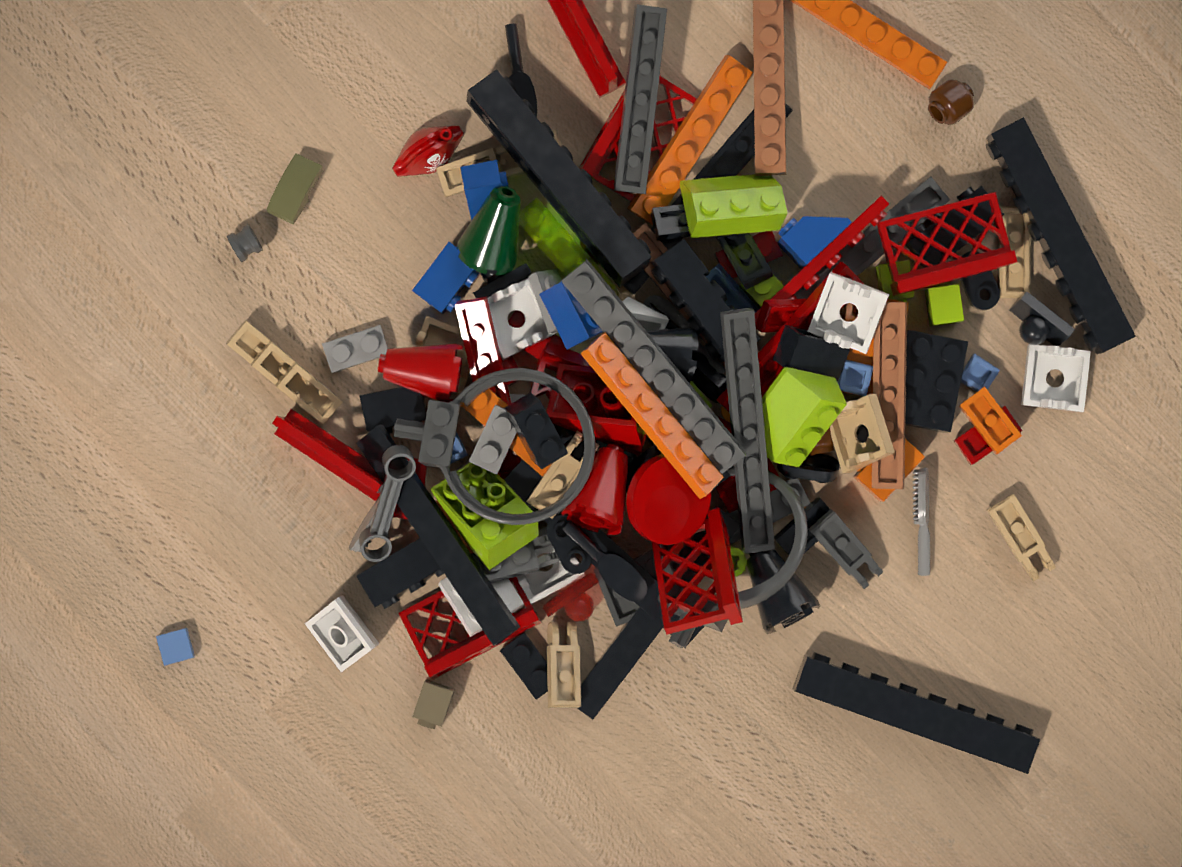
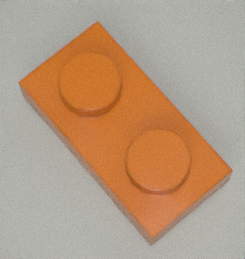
M985 386L959 405L996 455L1022 436Z

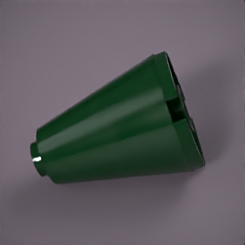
M507 186L494 188L459 239L457 250L459 249L460 253L458 257L469 268L484 274L487 273V270H496V275H504L511 272L515 267L518 252L521 199L514 189Z

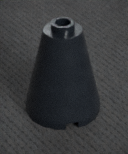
M690 328L646 330L686 380L691 383L697 361L692 360V350L698 351V335L696 330Z
M775 549L749 553L750 558L747 559V568L752 587L773 577L785 564V561ZM795 573L777 593L757 604L762 626L766 634L776 632L774 626L782 624L784 628L789 627L814 613L812 608L819 609L821 607L817 598Z

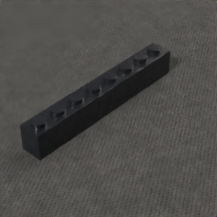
M495 70L468 89L466 102L620 288L648 267L652 257L650 255V248L645 241L637 239L633 235L631 226L626 218L622 215L618 216L611 208V201L603 192L599 193L595 189L587 171L576 166L568 148L564 145L560 146L553 138L554 133L549 125L545 122L541 123L534 115V108L526 99L522 100L518 96L513 82L507 76L503 77L498 70Z
M1023 117L990 134L986 138L988 141L986 149L992 160H998L1002 168L1000 171L1001 179L1007 188L1011 186L1016 196L1013 199L1014 204L1018 208L1021 215L1027 213L1031 224L1027 226L1032 239L1035 242L1039 241L1044 250L1041 253L1042 259L1048 269L1053 268L1058 278L1055 280L1060 294L1063 297L1067 295L1072 305L1069 307L1070 314L1077 324L1081 323L1086 333L1083 335V338L1089 350H1095L1096 354H1101L1136 337L1025 118Z
M813 652L812 657L804 655L793 686L795 692L1017 771L1029 773L1040 742L1039 738L1032 735L1033 729L1017 723L1015 729L1003 725L1005 719L987 713L986 718L974 715L976 709L958 703L957 708L945 704L946 698L929 693L928 698L917 695V688L904 683H900L899 688L887 684L889 678L871 672L869 678L858 674L860 668L842 662L841 667L830 664V657Z

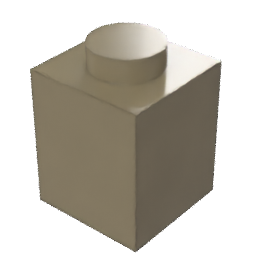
M426 679L412 716L419 719L417 724L430 729H435L436 725L442 727L455 689Z

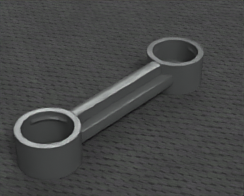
M394 445L383 454L382 463L386 476L371 526L364 529L359 536L361 553L365 559L372 562L382 561L391 553L392 545L388 531L403 481L409 479L416 469V463L411 450L403 445ZM403 456L409 459L408 465L403 469L394 470L388 466L390 461L396 457ZM372 538H382L386 541L377 550L365 548V544Z

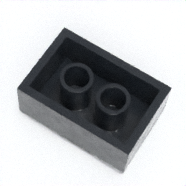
M907 330L905 425L942 433L951 432L968 341Z

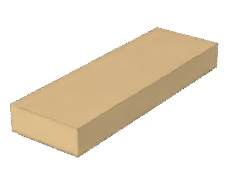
M1000 206L1001 211L1004 213L1002 218L1011 251L1015 250L1018 261L1010 266L998 268L1000 298H1020L1025 292L1030 293L1031 235L1027 226L1031 224L1027 213L1021 215L1016 206ZM999 240V243H998V248H1002V247H1001V244H1000V240Z

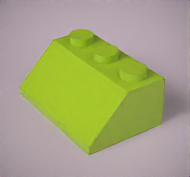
M752 174L682 180L679 183L690 238L776 231L781 229L788 214L782 186L772 175L756 176Z
M789 367L782 369L762 397L767 458L772 462L799 467L847 405L835 377Z

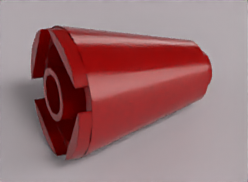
M464 344L389 348L386 355L380 354L378 372L383 373V379L437 401L449 403L454 400L450 399L451 392L458 393L463 358L457 357V350L464 351Z
M612 444L599 448L584 488L562 510V515L568 514L567 520L570 519L575 525L598 533L601 527L609 529L607 535L621 533L624 523L629 457L624 454L625 450Z

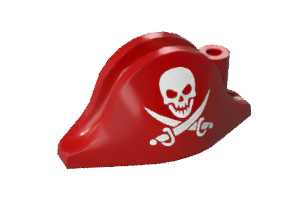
M460 126L426 127L416 131L406 141L392 167L397 177L437 172V167L446 165L462 140L464 132Z

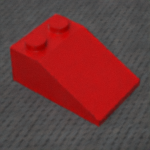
M559 364L556 378L573 390L586 407L593 424L595 437L613 443L642 446L644 430L592 367ZM552 389L546 411L551 421L583 432L573 407L565 398Z

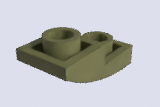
M295 153L270 199L267 212L294 225L309 202L308 194L323 173L322 165Z

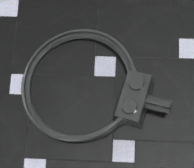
M505 369L485 375L471 383L458 397L449 403L429 400L425 423L397 418L394 425V437L422 441L418 462L425 466L440 468L453 493L467 508L485 519L502 524L525 525L536 523L562 511L584 488L595 459L594 428L589 413L580 398L559 379L532 369ZM515 380L540 383L559 393L576 412L584 436L582 465L571 487L558 501L550 506L525 514L503 513L486 507L466 490L457 471L450 472V462L461 405L464 403L468 407L474 399L489 388L503 382Z
M732 466L727 471L730 476H735V468ZM769 471V484L777 488L791 506L795 520L794 543L785 564L773 577L755 587L738 592L741 609L759 604L777 593L796 572L807 544V518L799 497L787 482ZM660 544L661 548L668 551L667 545ZM670 562L664 571L672 575L675 570ZM675 584L667 595L676 599L684 588ZM692 592L683 603L693 607L701 596ZM710 600L701 609L704 613L719 610L718 604ZM678 608L674 614L680 616L679 620H681L688 612ZM728 619L704 626L722 632ZM695 628L672 633L669 642L679 648L686 649Z

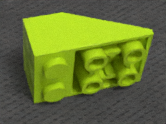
M471 462L457 471L466 490L486 507L509 514L533 512L498 474L496 475ZM446 479L431 488V492L469 548L489 570L539 536L538 522L525 525H509L493 522L474 513L457 498Z

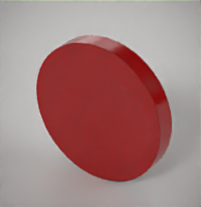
M660 454L646 461L633 476L626 500L628 517L634 529L642 537L658 544H677L690 538L703 524L708 514L707 511H709L711 492L699 499L667 458Z

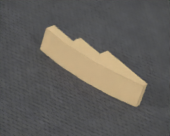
M553 129V138L562 146L557 130ZM503 146L490 148L436 168L445 197L465 192L460 168L462 166L497 160L499 172L506 171L507 179L524 174V171Z
M247 320L241 324L226 342L230 348L248 361L257 371L275 384L278 389L322 425L326 423L343 403L341 399Z

